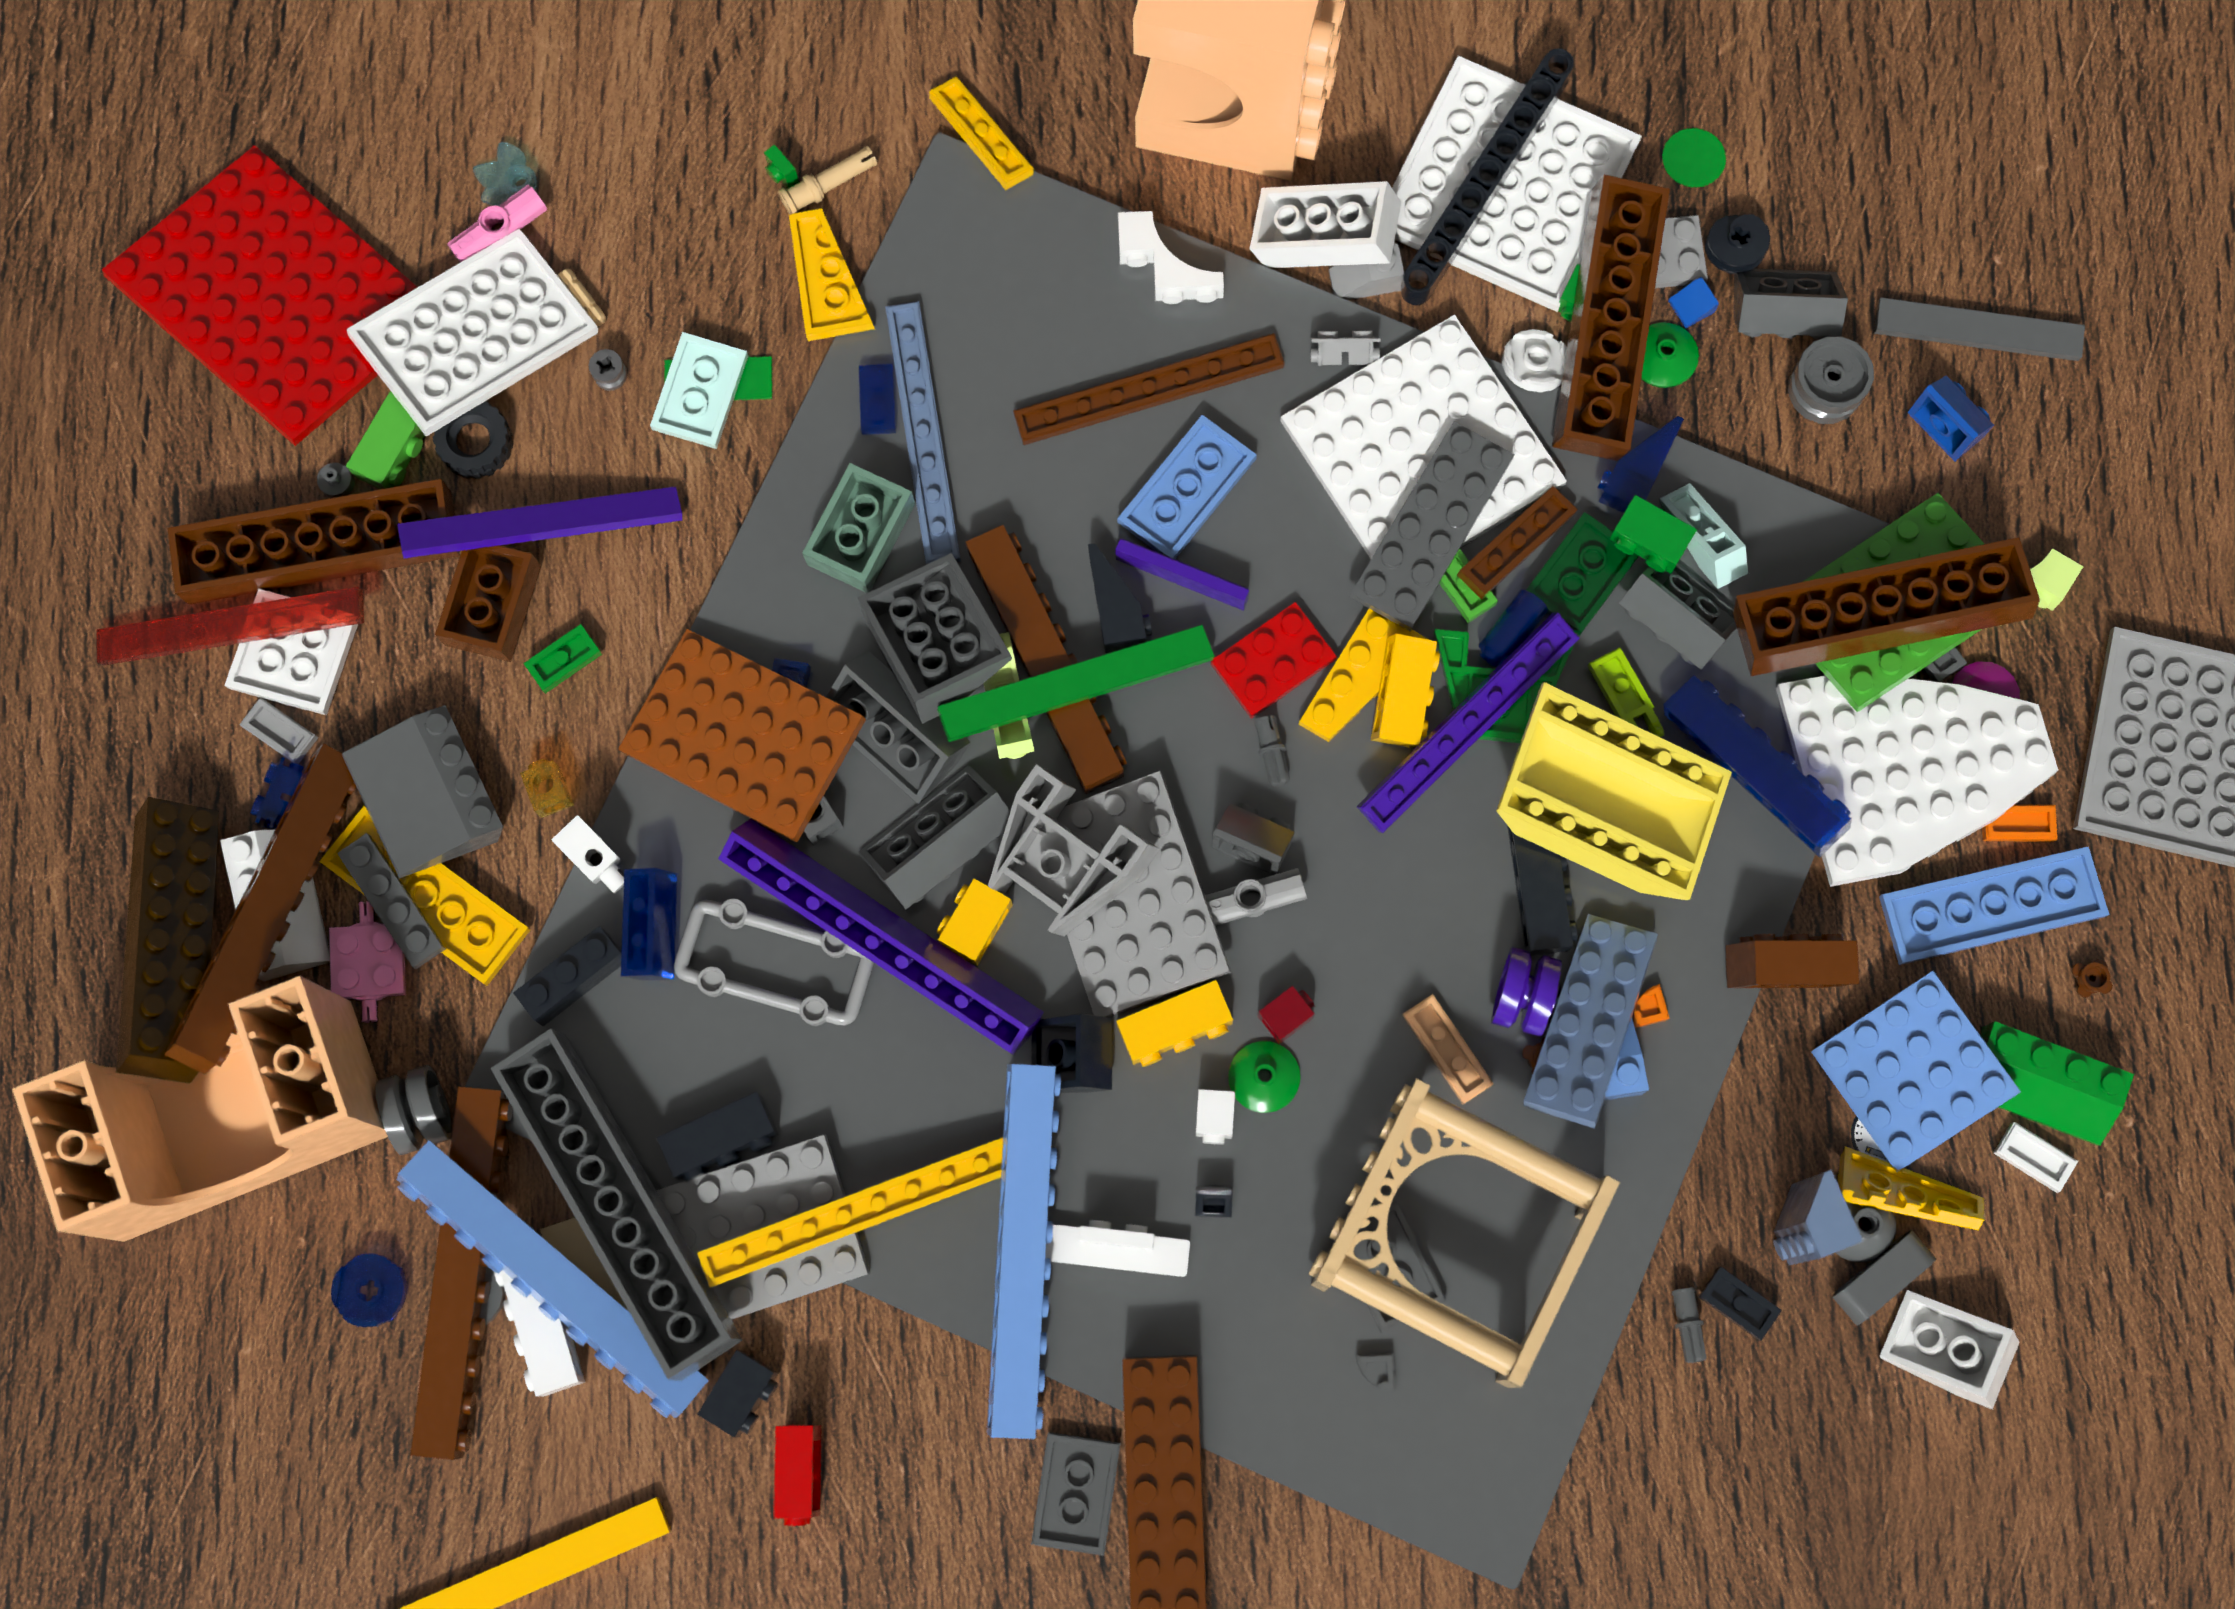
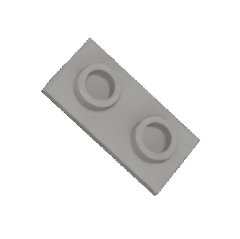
M1370 330L1352 331V337H1338V331H1318V338H1310L1311 342H1317V349H1311L1310 357L1311 362H1317L1318 366L1342 365V352H1348V365H1369L1380 359V349L1373 348V342H1381V338L1373 337V331Z

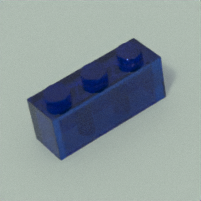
M658 868L624 869L621 977L643 981L674 979L678 873Z

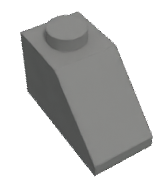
M1398 243L1393 246L1390 263L1335 265L1329 268L1328 271L1333 295L1346 300L1401 291L1404 276Z

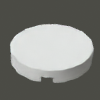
M1535 329L1520 331L1514 335L1513 339L1508 341L1504 348L1502 366L1505 374L1515 385L1525 390L1535 392L1553 390L1562 384L1567 346L1561 340L1559 343L1553 339V335L1546 331Z

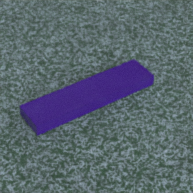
M1123 538L1118 542L1115 549L1116 560L1244 611L1249 598L1248 588Z

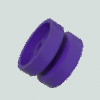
M1511 947L1499 981L1492 1010L1491 1024L1510 1028L1516 1022L1520 1008H1522L1520 1022L1522 1031L1541 1037L1555 1005L1562 961L1543 955L1537 961L1533 973L1530 975L1532 964L1530 951Z

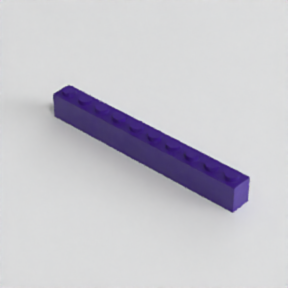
M749 819L731 832L718 858L720 861L1012 1055L1029 1040L1044 1014L1042 1010L756 821Z

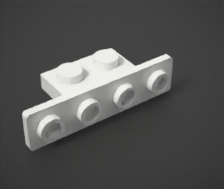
M1089 1220V1227L1081 1226L1079 1228L1053 1225L1052 1242L1046 1243L1045 1258H1050L1051 1262L1179 1277L1187 1275L1190 1242L1183 1239L1157 1237L1154 1234H1148L1146 1226L1126 1224L1125 1231L1110 1229L1111 1222Z

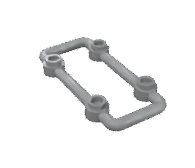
M729 899L724 903L702 900L696 903L690 912L675 959L674 970L679 979L698 985L699 989L709 997H716L722 993H727L798 1013L811 1026H819L824 1022L845 1026L851 1024L859 1014L874 962L827 931L814 930L748 911L746 905L738 899ZM710 914L720 917L722 923L730 929H739L744 925L822 946L824 952L832 958H840L845 954L860 957L845 1011L829 1008L826 1001L819 996H810L801 1000L727 979L724 972L717 967H707L702 971L689 968V961L704 915Z

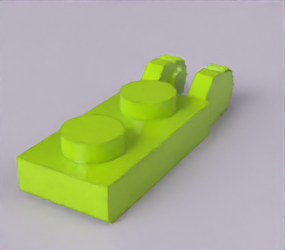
M1620 647L1587 665L1616 717L1637 726L1634 720L1643 716L1650 733L1658 737L1664 736L1663 727L1653 710L1654 705Z

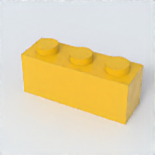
M1397 633L1387 638L1371 741L1413 748L1426 738L1428 721L1424 720L1426 706L1429 707L1431 705L1434 695V687L1430 685L1432 672L1437 670L1440 658L1439 651H1436L1437 641Z
M1214 980L1117 1020L1116 1023L1132 1064L1135 1065L1141 1062L1142 1067H1146L1162 1060L1161 1053L1174 1049L1175 1053H1180L1194 1047L1195 1039L1207 1035L1209 1040L1226 1034L1229 1032L1227 1026L1232 1025L1233 1018L1217 980Z

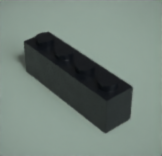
M1507 825L1525 950L1530 951L1531 956L1568 952L1573 947V941H1577V927L1575 920H1569L1567 907L1572 906L1570 885H1564L1562 873L1567 871V859L1514 834Z

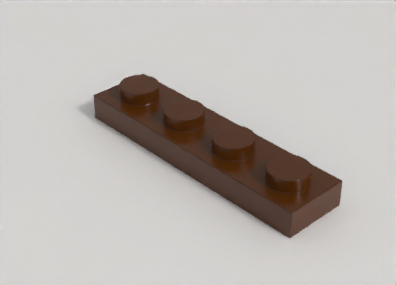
M1552 486L1460 569L1457 576L1482 600L1574 516L1578 509Z

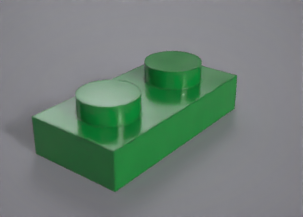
M580 624L523 664L546 694L603 654Z

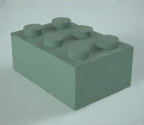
M849 463L802 552L807 565L863 592H870L915 506L912 491Z

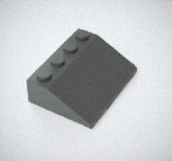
M952 553L857 598L869 629L922 724L939 716L937 712L938 706L968 697L1012 660L1010 652Z
M446 705L412 716L342 753V757L399 879L499 841L503 825Z

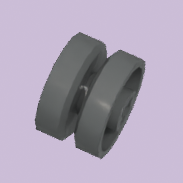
M1825 337L1813 342L1801 355L1788 380V396L1794 408L1804 418L1818 424H1835L1846 420L1858 409L1869 393L1874 381L1872 361L1868 353L1858 343L1844 337Z
M423 1065L408 1070L406 1081L398 1075L377 1081L375 1090L378 1110L387 1136L399 1155L420 1150L423 1139L427 1142L431 1141L434 1145L452 1139L453 1123L448 1102L441 1083L430 1065Z

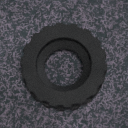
M485 401L436 430L432 437L433 443L436 445L435 450L453 473L460 474L468 479L470 477L481 479L483 476L493 475L496 470L504 466L506 460H509L511 456L510 451L514 443L511 437L513 434L500 411ZM468 424H481L488 430L490 435L489 444L486 449L474 455L462 452L457 445L459 431Z

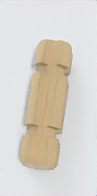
M564 269L557 276L598 327L606 321V316L577 279L571 269Z

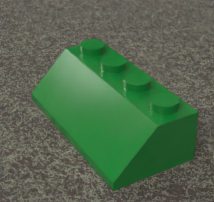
M1996 1021L1982 1027L1981 1037L2021 1091L1997 1108L2097 1146L2102 1144L2124 1108L2134 1077L2133 1073Z

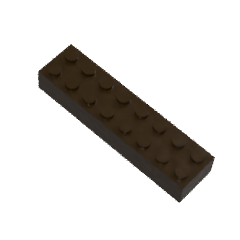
M148 797L135 816L116 1073L191 1083L199 1073V1071L164 1054L211 961L219 821L218 810Z

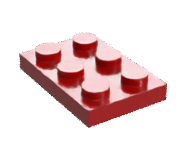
M1294 602L1211 661V665L1252 719L1336 660L1337 656L1298 604Z

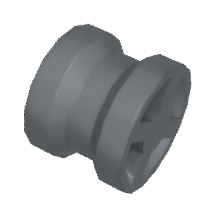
M604 349L594 353L590 358L589 371L600 388L608 391L616 390L626 382L627 369L618 353L613 350ZM611 363L610 367L603 368V366L609 365Z

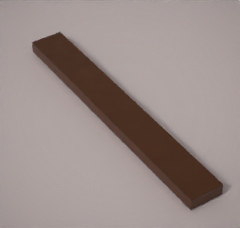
M1272 333L1013 410L1024 446L1284 368L1285 363L1275 334Z

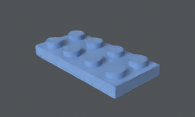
M1201 415L1117 518V523L1156 552L1176 559L1254 463L1257 454L1204 415Z

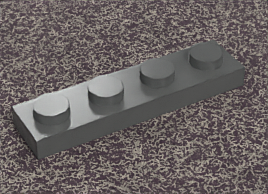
M366 833L337 853L413 968H419L446 949L369 834Z

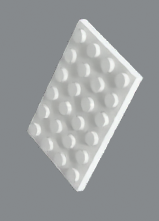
M519 228L347 328V333L427 437L598 333V326Z

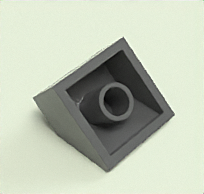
M1230 803L1213 833L1212 848L1271 875L1278 874L1294 839L1295 832L1290 830L1291 826L1287 822L1275 817H1271L1270 821L1257 815L1258 810L1247 804L1239 803L1236 806Z

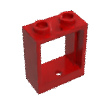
M822 1425L775 1426L774 1519L784 1518V1526H805L806 1524H811V1518L820 1516Z

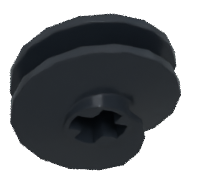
M1753 214L1730 215L1717 220L1709 230L1705 240V252L1709 261L1715 267L1727 273L1737 274L1752 271L1762 262L1769 249L1771 237L1768 226L1761 218Z

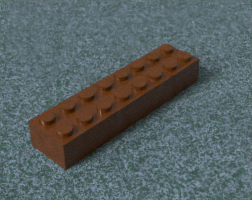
M1605 174L1592 188L1552 447L1615 461H1619L1631 449L1669 199V188Z
M442 479L169 527L167 530L175 594L191 605L257 593L258 589L269 591L460 556V551L403 559L397 525L399 523L455 516L452 492Z
M2017 537L1737 595L1733 616L1750 676H1756L2033 619L2040 598L2020 538Z
M1198 1355L1124 1357L1122 1364L1131 1609H1207Z

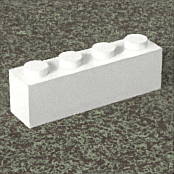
M501 1271L499 1274L494 1272L499 1286L504 1285L508 1299L503 1302L504 1309L509 1321L514 1320L518 1334L514 1335V1343L519 1356L524 1355L528 1370L524 1371V1378L529 1391H534L536 1396H547L585 1383L574 1341L566 1332L569 1327L560 1319L554 1322L546 1317L538 1308L541 1303L532 1295L526 1298L518 1293L510 1284L513 1279L504 1271Z

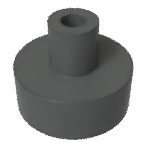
M340 463L325 465L317 476L318 487L329 498L347 496L352 492L355 485L353 474L346 466Z

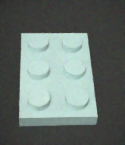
M682 332L650 424L651 429L717 449L749 356L747 351Z

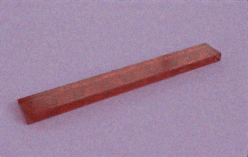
M352 587L96 629L97 662L104 666L364 623L363 590L359 587Z

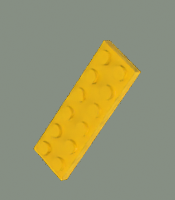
M365 806L361 808L319 861L363 895L364 893L337 853L367 833L372 837L396 873ZM442 863L400 878V881L446 948L441 953L486 986L489 985L531 930Z

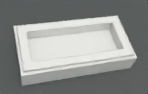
M2012 1122L1993 1152L2056 1193L2061 1192L2078 1163L2071 1156L2016 1122Z

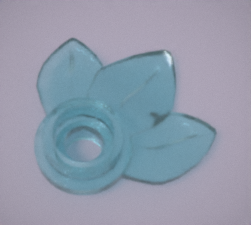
M499 143L497 148L498 161L473 167L474 174L479 183L486 188L482 193L481 201L489 205L498 206L527 185L534 190L537 186V177L534 171L526 166L524 153L509 143ZM518 180H526L523 185L516 186Z

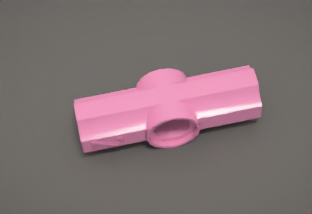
M527 185L499 206L485 208L480 213L479 220L448 242L447 245L457 259L462 262L515 230L522 229L544 213L547 208L534 189ZM504 223L500 229L491 230L495 224Z

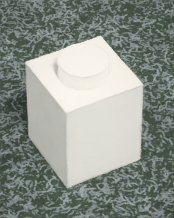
M1199 1089L1196 1137H1203V1143L1224 1144L1225 1138L1232 1139L1235 1092Z

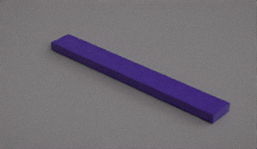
M676 487L406 522L397 525L404 559L682 521V510Z
M1553 612L1356 806L1378 832L1384 833L1580 639L1558 612Z

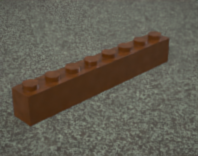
M1000 525L966 541L970 558L1006 632H1009L1010 640L1028 677L1031 678L1078 663L1073 653L1067 655L1062 645L1067 640L1059 623L1057 622L1053 625L1047 613L1051 612L1052 609L1043 592L1037 594L1032 584L1037 579L1029 562L1023 564L1018 555L1022 548L1015 533L1008 534L1004 525ZM1095 697L1046 712L1085 794L1124 777L1122 766L1127 764L1119 745L1112 747L1107 737L1112 732L1103 714L1097 716L1092 704L1097 702Z

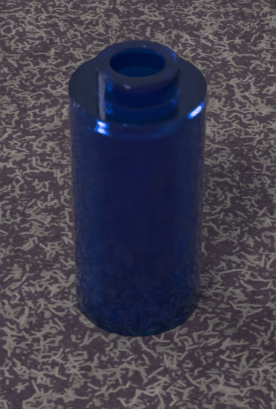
M1519 590L1478 644L1482 651L1480 656L1494 667L1501 664L1531 634L1547 613L1548 608L1544 602L1526 590Z

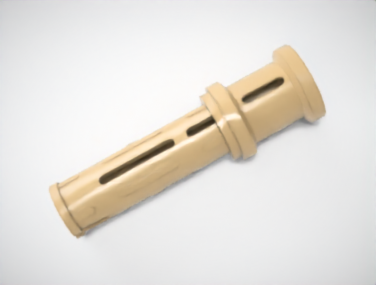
M865 146L860 151L815 176L806 174L798 184L786 190L784 188L779 189L778 194L789 214L798 213L799 209L812 202L818 204L824 198V193L869 168L877 166L875 156L861 162L862 159L873 154L871 149Z

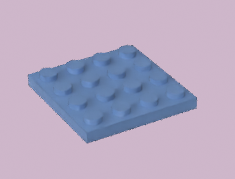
M1931 971L1811 1051L1890 1164L1899 1171L2021 1092L1934 971Z

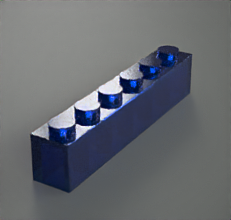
M1693 675L1663 704L1664 715L1719 766L1731 771L1733 779L1820 858L1851 828L1852 818L1849 816L1851 814L1850 810L1840 800L1835 798L1832 801L1822 792L1824 787L1815 777L1810 774L1804 776L1796 768L1798 764L1791 755L1784 750L1779 753L1771 746L1770 743L1772 741L1761 728L1755 727L1753 729L1744 721L1745 715L1737 706L1732 703L1727 706L1718 697L1720 695L1719 691L1709 681L1704 680L1701 682Z

